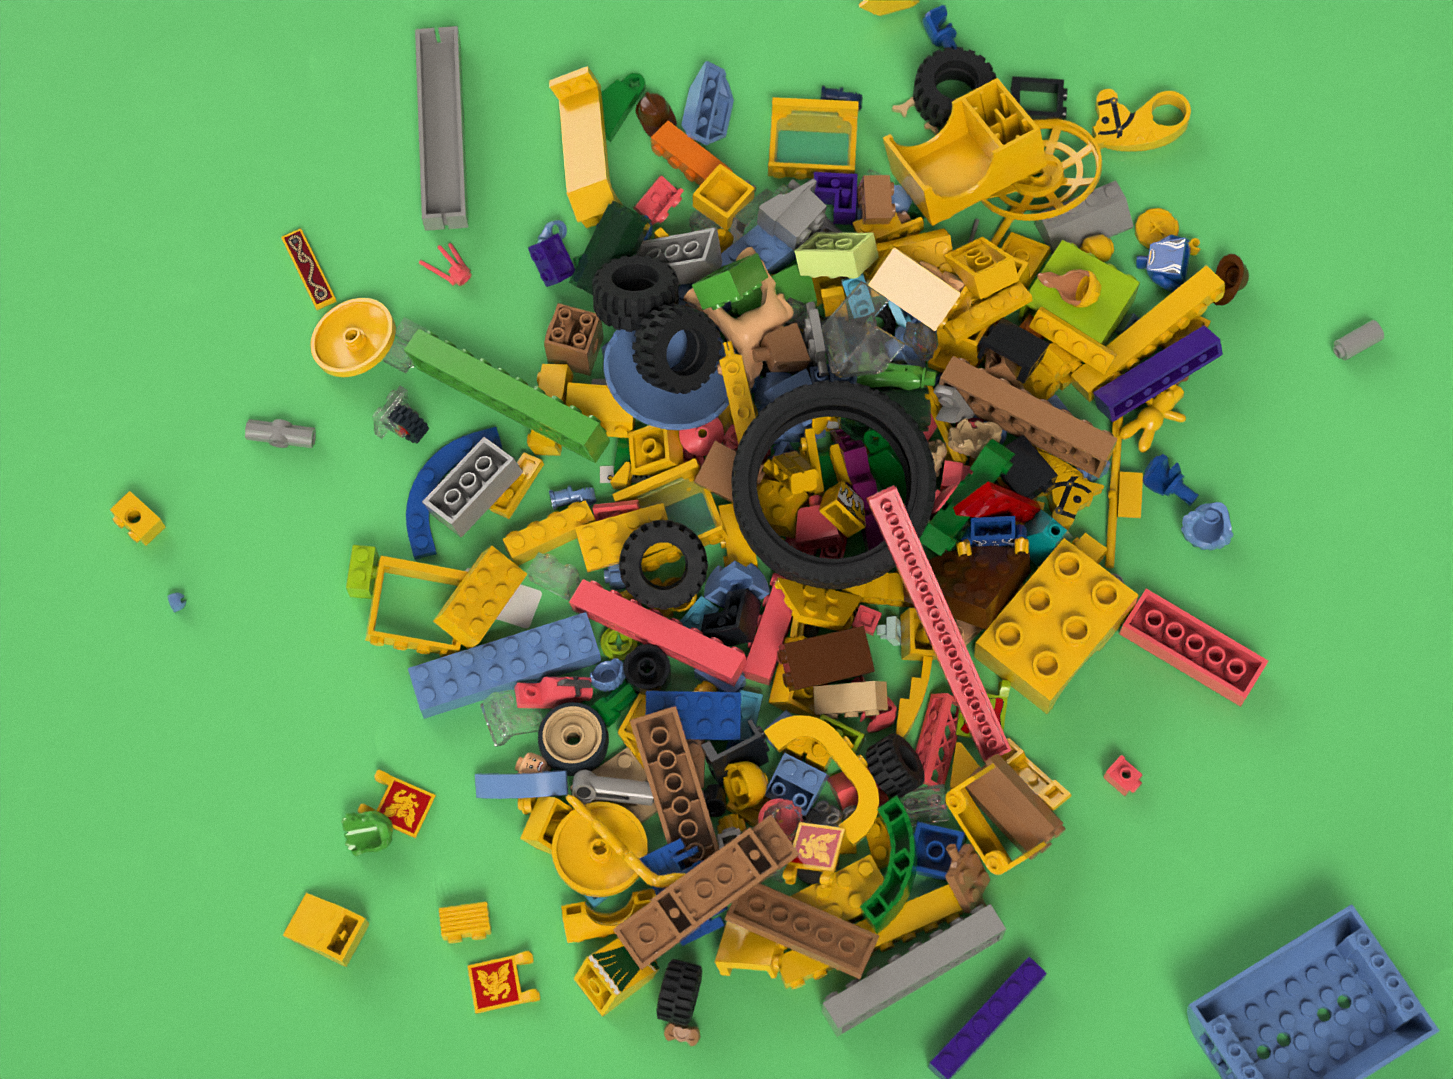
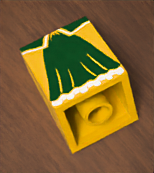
M617 938L588 956L575 975L574 980L603 1017L652 980L660 968L655 960L641 970L623 943Z

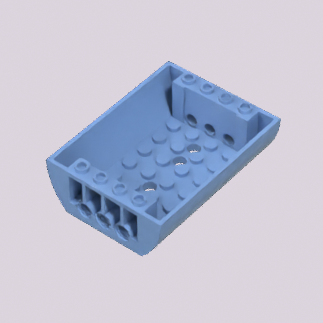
M1352 904L1192 1002L1187 1008L1188 1021L1193 1036L1221 1079H1365L1439 1032L1433 1020ZM1344 996L1348 998L1350 1002L1349 1008H1341L1337 1003L1338 997ZM1318 1009H1326L1330 1014V1019L1328 1021L1320 1020L1317 1016ZM1278 1034H1285L1289 1037L1290 1043L1288 1046L1279 1045L1277 1042ZM1259 1046L1266 1047L1269 1050V1058L1261 1059L1257 1055V1048Z

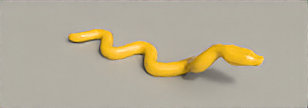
M572 795L566 796V800L648 885L666 888L686 874H655L579 799Z

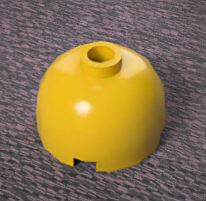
M749 761L731 763L725 767L724 771L728 770L727 776L723 777L725 792L731 803L735 802L739 806L736 809L745 810L756 806L762 801L766 794L768 779L759 766Z

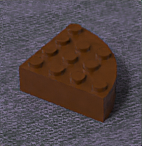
M975 546L971 547L972 555L967 556V554H963L958 557L956 549L928 560L953 618L985 630L989 628L1030 574V552L1026 554L1024 551H1019L1018 554H1015V548ZM903 583L904 601L913 604Z

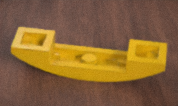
M1010 738L1007 739L1012 751L1001 755V757L1051 810L1054 811L1071 797L1069 791L1056 780L1052 781L1025 756L1024 751Z

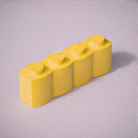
M899 571L886 573L869 583L841 590L844 593L862 596L860 603L914 608L913 604L904 601L903 580Z

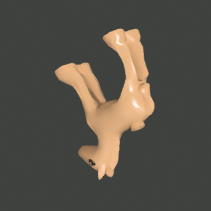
M747 247L737 256L736 261L755 254V250L752 247ZM763 261L762 264L768 278L761 282V306L743 313L738 318L729 315L722 307L716 310H712L711 307L703 310L693 288L685 294L683 299L687 302L685 306L707 314L708 318L712 319L719 327L727 342L732 341L733 347L737 350L738 354L743 356L751 389L755 383L754 379L759 376L763 369V361L757 363L754 361L753 349L761 348L760 344L764 335L783 328L788 320L792 319L794 314L793 308L784 297V293L776 295V282L768 273ZM719 362L716 366L719 375L723 376Z

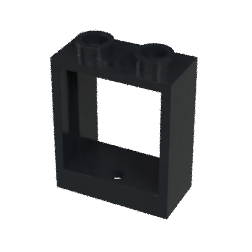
M1012 76L1010 93L1019 104L1020 91L1057 93L1056 112L1025 110L1032 120H1066L1067 107H1063V101H1067L1068 88H1064V80Z

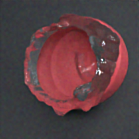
M772 799L762 806L758 821L760 823L772 815L788 839L792 841L796 836L799 822L803 823L802 809L795 806L792 800Z

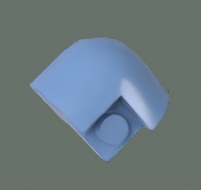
M734 561L725 568L718 565L712 571L705 585L704 598L724 608L728 591L747 588L759 601L769 595L770 592L764 575L756 566L751 563L745 567Z

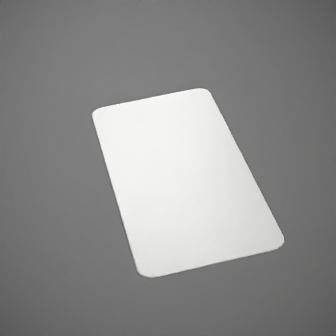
M520 584L496 619L522 628H529L542 592Z

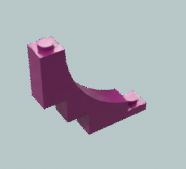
M847 426L831 430L830 435L834 444H839L852 490L864 502L866 526L861 532L867 552L885 541L866 499L878 493L875 478L870 472L866 447L853 427Z

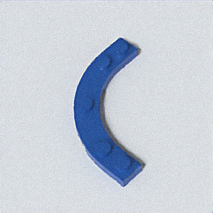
M497 427L474 432L452 441L435 453L418 473L410 490L406 508V527L415 560L437 554L431 534L430 512L422 501L483 437L502 449Z

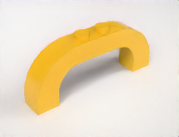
M798 715L781 719L771 725L764 733L779 753L797 740L809 739L816 741L827 751L854 785L859 798L857 808L849 818L838 825L839 828L846 829L845 837L854 847L870 832L878 815V789L872 775L867 770V761L861 754L858 757L851 750L854 748V745L847 736L842 738L831 725L821 719Z

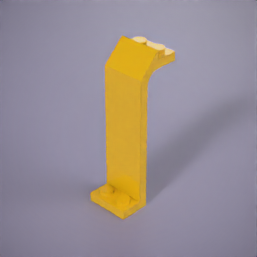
M588 66L550 80L549 86L559 100L566 190L577 222H582L587 229L596 226L597 223L601 224L626 215L625 207L614 193L609 177L600 83Z

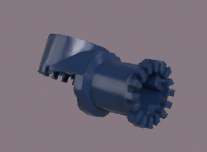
M822 85L821 96L823 97H821V100L857 101L858 111L862 109L863 97L860 93L857 95V92L853 94L854 92H843V87L833 89Z

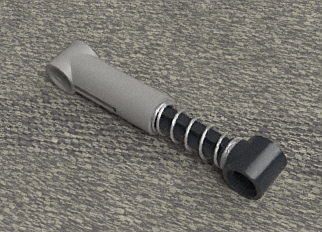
M589 770L578 771L573 777L572 796H575L582 803H589L593 799L652 806V803H654L648 781L596 776ZM718 784L708 785L702 790L709 816H722L726 811L725 788Z

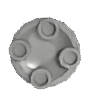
M820 801L809 811L806 817L799 815V822L838 827L842 823V814L838 808L829 805L827 801Z

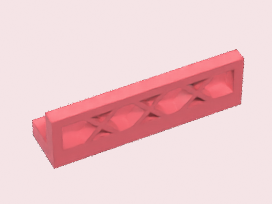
M948 693L931 694L915 751L924 770L925 781L923 784L937 791H943L958 737L955 734L959 707L954 696ZM952 704L957 706L954 717H952L950 711ZM948 725L950 729V736L946 739L944 730L945 727ZM942 747L944 751L943 760L940 761L938 752L939 749ZM935 769L938 773L937 783L931 780L933 770Z

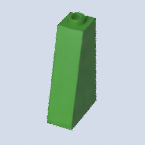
M798 264L771 276L776 282V295L784 293L787 303L793 308L794 312L807 310L806 304L809 302H814L817 308L813 279L809 276H800ZM760 287L754 289L750 294L743 296L744 298L731 303L733 316L737 315L738 318L743 313L761 306L762 292Z

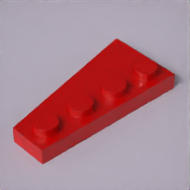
M989 481L953 507L955 514L958 516L977 518L1015 516V522L1029 521L1034 518L1038 511L1042 510L1038 502Z

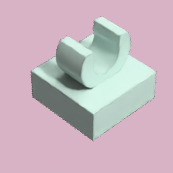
M896 616L887 617V625L877 626V635H880L881 639H887L893 646H900L901 621Z

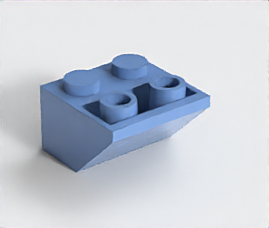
M784 753L767 786L765 796L770 799L780 798L791 802L797 807L799 814L806 817L818 799L829 775Z

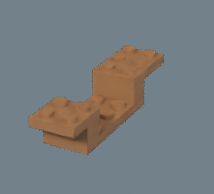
M770 815L752 829L749 828L660 892L650 900L649 904L618 925L613 931L642 970L699 929L704 922L759 882L765 881L800 854L773 816Z

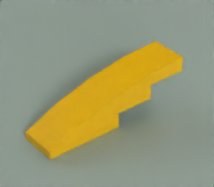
M923 657L921 678L912 677L909 699L900 698L896 734L904 739L910 733L921 710L928 687L933 657Z

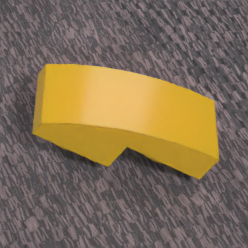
M1120 472L1117 517L1141 518L1143 473Z

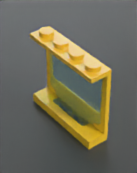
M773 97L768 176H773L774 178L794 177L802 180L814 178V172L855 174L858 102Z
M696 458L612 494L615 502L638 500L640 509L664 503L668 520L688 527L698 536L704 547L709 544H718L723 538L728 537L712 493L694 484L701 469V465ZM674 545L658 553L643 557L641 567L644 572H652L667 562L673 563L678 561L684 555Z

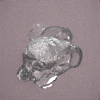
M907 322L903 335L905 345L912 347L921 361L930 360L933 358L934 352L938 347L937 331L932 330L922 322Z

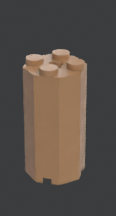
M996 754L984 762L986 765L982 768L978 767L968 779L993 763L996 767L965 788L976 805L1022 854L1043 841L1046 843L1045 847L1029 857L1030 860H1033L1040 852L1044 853L1052 845L1050 841L1054 837L1058 838L1066 828L1063 826V822L999 754Z

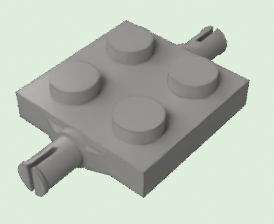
M809 302L806 304L808 317L804 319L805 328H803L805 341H808L809 344L807 352L810 362H813L814 367L818 366L819 376H827L829 373L826 364L827 359L825 358L826 350L818 309H816L814 302Z

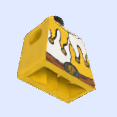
M841 481L824 493L819 512L847 538L865 528L864 502L852 490V486L849 483Z

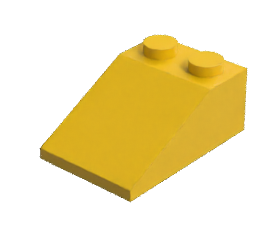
M980 237L944 255L946 261L968 290L979 299L988 298L993 293L1006 289L1019 281L1013 257L984 237Z

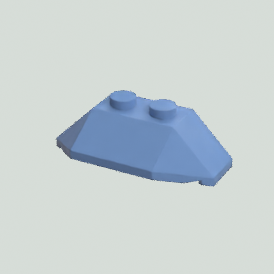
M709 61L704 63L689 88L681 124L688 137L705 145L726 137L734 102L725 70Z

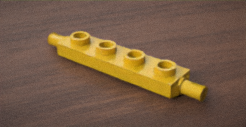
M728 341V344L727 342L723 343L726 356L720 359L719 362L739 444L746 429L757 416L743 356L735 354L732 341Z

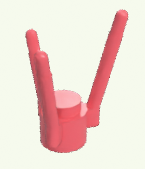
M449 243L448 246L458 263L453 260L441 245H438L440 252L452 265L448 271L450 276L422 260L419 261L420 265L446 279L452 286L456 283L459 286L464 285L472 275L470 273L471 270L465 265L452 243Z

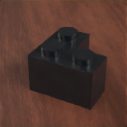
M747 588L728 591L724 610L722 612L705 614L701 632L710 639L711 637L720 639L725 646L753 642L761 602Z

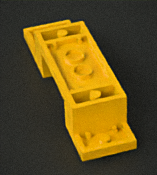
M1013 232L1010 233L1001 247L1003 251L1013 257L1019 281L1026 289H1028L1051 252L1050 246ZM964 286L959 296L961 298L959 305L955 310L950 309L946 315L948 317L947 322L988 298L979 299ZM1001 289V290H999V291L993 293L992 296H994V295H996L997 293L1003 291L1004 289ZM992 324L958 344L945 331L944 326L941 329L937 328L938 347L928 361V368L943 373L953 356L963 358L970 365L978 368L986 356L985 354L982 359L977 358L980 351L978 344L984 335L988 337L987 333Z

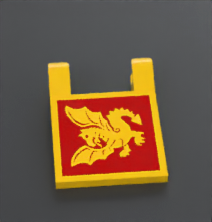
M377 770L374 775L375 780L381 784L388 785L376 811L383 813L392 821L393 829L416 839L436 795L395 778L382 770ZM361 804L358 808L360 814L375 810L366 804Z
M799 822L793 846L800 855L789 862L784 869L783 879H786L785 883L795 884L797 868L821 871L822 874L819 881L822 884V888L831 890L846 829Z
M529 951L468 965L476 1014L540 1000V993L536 989L521 992L517 965L533 963V955Z

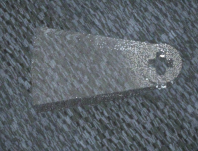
M785 184L781 185L775 192H771L766 188L733 217L730 229L734 237L733 244L758 225V211L763 203L779 194L784 196L791 192L792 189Z

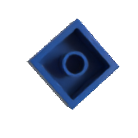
M917 822L914 834L918 860L916 874L947 881L945 876L950 869L951 857L946 848L950 844H955L959 852L963 844H965V833Z

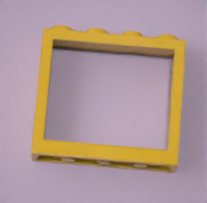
M380 556L365 641H370V644L375 646L392 645L397 650L414 649L420 654L436 653L440 657L458 653L461 643L452 638V644L450 645L375 631L384 573L458 586L468 572Z

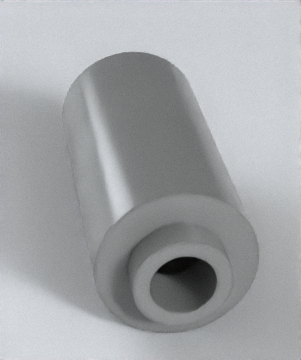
M1372 320L1336 340L1333 347L1334 354L1337 358L1346 361L1383 340L1384 332L1381 326L1375 320Z

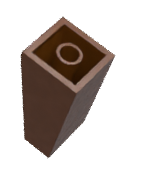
M864 626L778 646L777 657L779 663L783 664L785 672L783 674V682L785 687H788L789 692L875 672Z

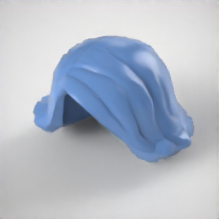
M1223 503L1202 504L1183 517L1181 531L1184 534L1185 540L1192 543L1193 547H1199L1201 550H1215L1230 544L1233 537L1231 532L1232 526L1229 511Z

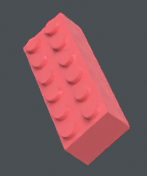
M1145 589L1119 635L1240 707L1268 663V660L1148 589Z

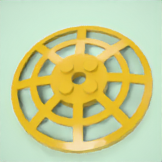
M1062 119L1033 120L1040 129H1052L1049 140H1043V145L1046 147L1047 166L987 198L999 197L1006 204L1017 208L1014 213L1002 210L986 199L981 200L983 205L1002 217L1022 221L1053 218L1077 207L1093 192L1102 173L1100 148L1088 131L1077 124ZM1061 131L1077 136L1087 146L1076 153L1071 147L1058 142ZM1055 149H1058L1070 157L1061 162L1053 154ZM1092 152L1096 162L1095 177L1083 178L1081 159ZM1075 164L1077 168L1076 178H1064V170ZM1038 173L1043 174V175H1041L1040 177H1033V176L1037 175ZM1060 186H1072L1060 198H1057L1054 194ZM1079 186H1089L1074 201L1065 206L1062 204V202L1073 195ZM1017 191L1024 198L1021 203H1017L1006 195ZM1046 197L1049 203L1030 205L1033 198ZM1055 208V210L1043 213L1024 214L1026 210Z

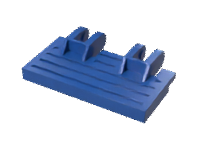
M682 838L639 858L657 875L687 874L704 861L699 860L686 868L682 860L694 856L699 849L695 846L679 854L678 851L686 847ZM653 887L656 895L666 889ZM726 906L724 909H722V910H721L720 912H718L717 914H719V913H721V912L727 910L728 907ZM722 917L710 918L704 922L699 929L680 942L681 945L684 946L725 926Z

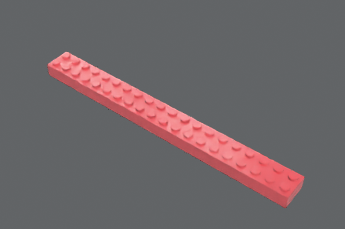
M893 485L866 498L981 759L985 762L996 754L1001 756L1012 751L897 488Z

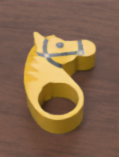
M1104 89L1097 95L1096 112L1098 121L1096 126L1093 127L1092 135L1100 149L1107 148L1126 152L1156 149L1175 141L1186 131L1189 124L1191 107L1188 100L1180 93L1163 91L1153 96L1135 113H1131L1124 105L1118 103V96L1114 90ZM1173 105L1181 110L1184 119L1174 126L1158 125L1153 121L1152 112L1158 106Z
M1038 451L1058 476L1054 483L1055 487L1046 494L1042 492L1037 497L1043 496L1048 499L1049 509L1052 512L1051 517L1069 531L1076 513L1085 507H1089L1093 496L1101 494L1104 485L1089 482L1087 478H1083V474L1070 464L1053 455ZM999 477V479L997 480V482H996L995 484L998 485V486H1001V487H1003V488H1005V489H1008V490H1010V491H1012V492H1014V491H1013L1005 482H1003V480Z

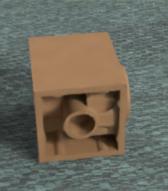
M557 304L544 341L548 364H568L571 371L591 376L604 338L602 321L597 317L596 313Z

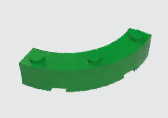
M991 439L971 466L970 470L973 473H968L965 479L959 483L947 500L944 508L940 509L928 523L919 541L940 556L946 550L951 551L958 541L955 538L971 518L956 515L953 507L988 481L995 484L1002 473L1006 475L1014 464L1011 462V459L1015 454L994 439Z
M897 796L877 809L880 820L889 834L891 843L887 874L883 883L879 885L874 894L860 906L863 917L876 934L886 928L905 905L914 885L917 871V846L909 816Z

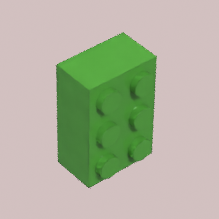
M757 252L718 268L694 283L692 287L703 310L709 307L712 310H716L724 306L725 303L729 301L734 303L744 298L743 296L753 292L754 289L761 287V282L768 278V275Z

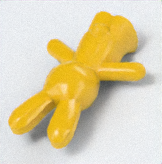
M1174 384L1156 395L1154 399L1151 398L1145 403L1148 407L1143 408L1137 419L1121 429L1119 433L1120 438L1124 440L1129 439L1142 428L1144 432L1139 440L1138 450L1141 453L1148 451L1154 434L1161 428L1164 418L1180 423L1185 422L1186 416L1184 414L1171 411L1183 398V389Z

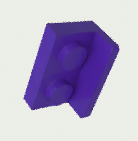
M559 233L528 247L531 258L546 287L560 283L577 273Z

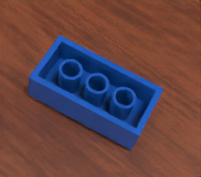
M646 691V715L676 706L686 740L741 741V692Z

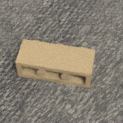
M883 681L813 687L815 715L824 714L832 719H838V714H844V718L859 717L858 713L865 712V716L879 715V711L888 710L887 684Z

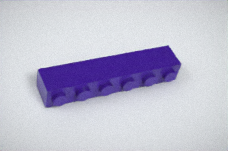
M1205 325L1193 331L1191 334L1093 392L1097 409L1111 422H1114L1222 356L1220 338Z
M1028 957L929 1063L928 1068L940 1079H952L1045 979L1047 973Z

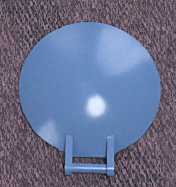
M621 329L614 332L604 354L603 371L605 380L616 402L637 420L660 429L687 430L711 422L728 407L729 400L722 375L718 374L717 369L714 374H710V380L706 384L701 383L702 387L696 391L691 390L687 394H674L659 389L644 381L642 375L638 374L636 370V365L638 364L633 362L632 356L635 354L632 345L636 341L637 336H634L636 331L626 332ZM684 330L677 332L669 342L667 362L670 368L676 366L686 353L687 337ZM720 337L718 341L721 342L722 349L719 350V355H721L720 359H722L726 354L723 346L724 341ZM733 348V349H734V353H735V354H738L737 350H736L735 348ZM754 383L752 389L750 388L751 394L756 391V383Z

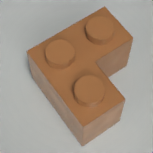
M864 175L857 187L858 209H862L863 225L889 224L892 218L895 217L896 207L895 203H892L891 195H894V183L890 182V175Z

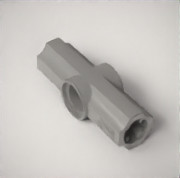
M249 419L245 427L246 440L268 442L270 445L278 448H287L288 445L313 448L316 440V429L292 425V423L280 419L273 422Z

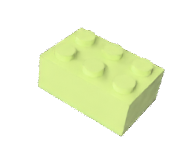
M815 232L795 250L800 276H809L811 278L819 276L837 278L841 276L855 279L860 277L879 258L874 233Z

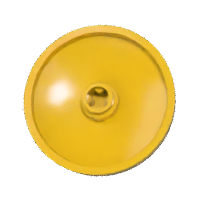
M356 298L345 301L328 311L318 322L311 338L312 356L319 367L332 376L352 377L362 374L376 366L391 349L396 334L394 318L382 303L374 299Z
M609 802L585 804L638 858L648 854L645 830L640 821L629 810ZM575 809L560 822L552 841V858L559 876L571 889L586 896L608 897L626 890L639 878V875Z

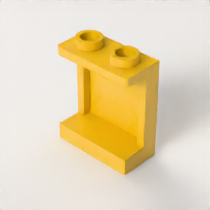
M727 921L715 964L720 974L724 976H730L732 968L763 970L767 971L771 978H776L778 970H781L783 965L782 956L784 949L788 947Z

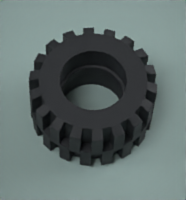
M891 733L867 748L866 761L870 773L878 786L891 798L897 796L900 799L923 785L925 775L921 761L912 746L900 735Z
M672 959L669 962L659 994L656 1010L657 1019L684 1026L689 1024L693 1016L703 971L700 965Z

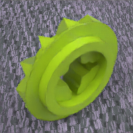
M610 628L603 633L600 642L604 655L611 660L618 658L620 661L624 660L637 647L638 641ZM617 635H620L622 642H626V644L622 645L621 651L617 649L616 645H613V643L617 642Z

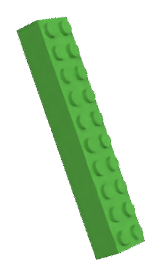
M418 329L404 349V352L415 367L421 372L595 464L610 443L606 435L607 431L601 427V421L596 417L583 415L582 411L577 407L564 405V402L558 397L552 396L551 398L547 396L542 389L534 386V388L528 386L527 382L520 377L512 378L504 369L491 367L492 365L487 360L474 358L471 352L466 349H462V351L457 349L448 340L441 341L436 334L429 330L424 332Z

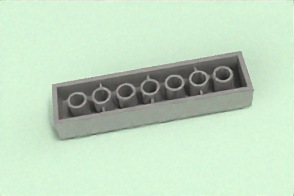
M991 904L986 907L983 905L976 907L970 912L972 915L968 918L963 919L960 917L950 923L951 927L943 932L942 929L937 930L929 936L930 940L924 944L921 941L915 943L908 948L909 952L907 954L893 956L887 961L889 964L880 969L877 966L867 972V977L859 981L857 978L846 985L847 989L841 993L834 991L826 996L822 1013L837 1037L1002 940L1006 928Z

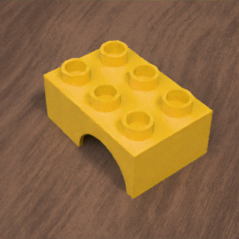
M998 78L952 101V112L947 124L929 141L916 146H902L893 140L891 134L883 137L892 174L932 226L951 218L954 214L981 200L989 198L992 194L1019 180L1027 178L1030 174L1047 166L1040 128Z
M1063 538L989 628L976 641L974 657L1001 679L1010 681L1011 686L1048 714L1078 670L1096 651L1100 652L1128 618L1136 605L1139 595Z

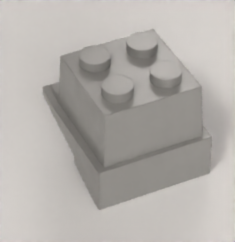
M794 179L791 180L788 187L793 191L784 196L779 194L759 207L757 224L771 237L775 235L795 251L810 238L809 235L813 231L817 232L825 223L823 220L826 217L827 206L814 194L817 181L812 179L803 185H799Z

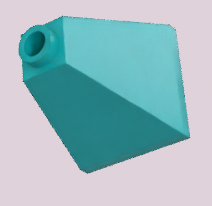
M1043 510L1038 511L1034 518L1026 521L1024 524L1027 529V539L1029 540L1030 560L1038 567L1041 566L1063 538L1069 542L1073 538L1068 530Z

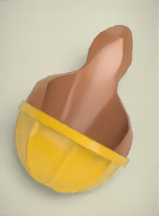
M1077 269L1071 270L1062 276L1052 272L1039 273L1037 275L1039 281L1044 286L1056 288L1062 299L1076 308L1092 305L1101 295V284L1092 271Z

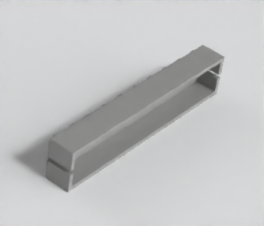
M458 26L439 27L441 43H437L434 28L415 29L421 208L425 231L443 230L445 225H448L449 229L469 228L461 42Z

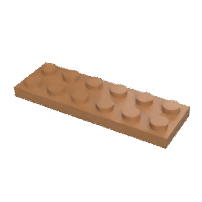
M760 883L733 901L725 917V920L858 979L861 978L879 938L877 934Z

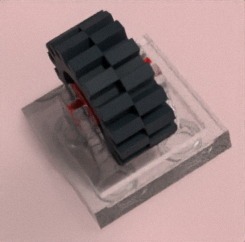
M400 385L397 390L393 389L386 399L387 403L383 408L379 407L373 414L374 433L382 439L390 430L401 438L405 437L406 440L417 444L429 430V427L418 416L419 414L408 406V390Z

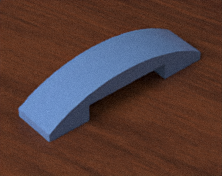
M567 770L543 771L539 773L475 774L476 798L510 799L567 795Z

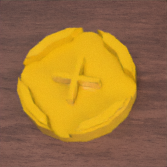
M1161 208L1146 210L1145 213L1138 217L1135 225L1136 238L1139 243L1149 249L1152 243L1158 242L1169 235L1177 236L1179 232V224L1176 218L1174 219L1169 211Z
M1040 362L1023 386L1032 396L1048 400L1054 396L1056 378L1053 371L1046 364Z

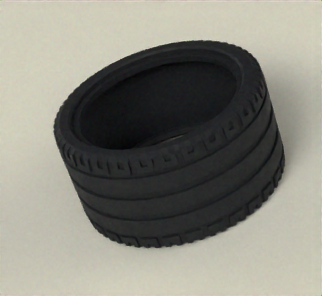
M834 380V382H813L810 385L805 384L796 387L792 391L786 392L774 399L772 403H769L760 411L746 429L738 445L732 467L731 488L733 508L743 537L752 551L770 569L788 580L821 589L852 588L869 583L896 567L886 542L883 541L875 548L860 555L841 559H827L808 555L785 542L773 530L765 518L757 494L758 473L770 447L790 428L807 420L820 417L848 418L872 428L890 444L902 465L906 482L905 509L919 539L929 522L935 502V464L924 433L920 430L910 414L908 415L906 410L895 400H891L889 396L876 389L872 390L869 386L859 383L852 384L849 381Z

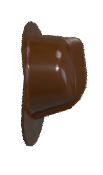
M646 92L645 96L636 105V115L644 131L650 137L668 120L675 126L677 125L675 115L669 103L659 94Z
M1236 254L1224 256L1217 266L1215 274L1225 282V293L1218 302L1213 303L1217 306L1228 304L1249 281L1247 266L1243 264L1241 258Z

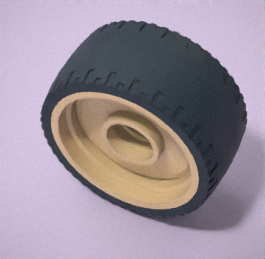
M568 702L556 706L545 715L539 727L538 746L542 757L554 771L567 770V776L574 777L578 771L589 770L592 772L602 763L609 746V734L603 718L597 711L586 704ZM573 737L580 739V742L576 745L568 744V741Z

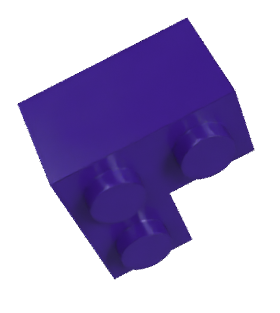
M814 172V179L817 181L814 194L824 204L834 205L833 224L853 225L852 222H855L858 174Z

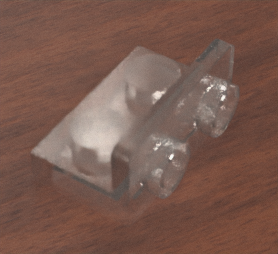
M944 784L916 788L899 799L909 816L912 826H916L917 822L930 824L949 820Z

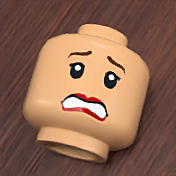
M529 752L524 758L519 757L515 770L518 773H539L551 771V767L542 756Z

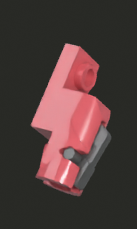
M577 676L544 677L540 683H517L514 687L517 708L554 709L563 703L590 701L593 695V688H591L590 684L592 682L591 678Z

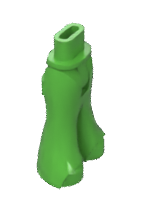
M862 353L861 363L858 367L857 383L869 386L870 388L888 386L899 387L905 390L922 389L925 385L935 386L937 372L927 371V368L924 367L923 369L915 365L889 363L876 358L872 353Z

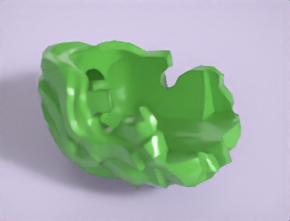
M376 810L366 811L362 814L353 812L352 814L346 813V817L342 818L343 830L347 831L344 834L347 838L345 845L348 846L353 855L358 856L366 852H379L391 844L392 821L383 813Z

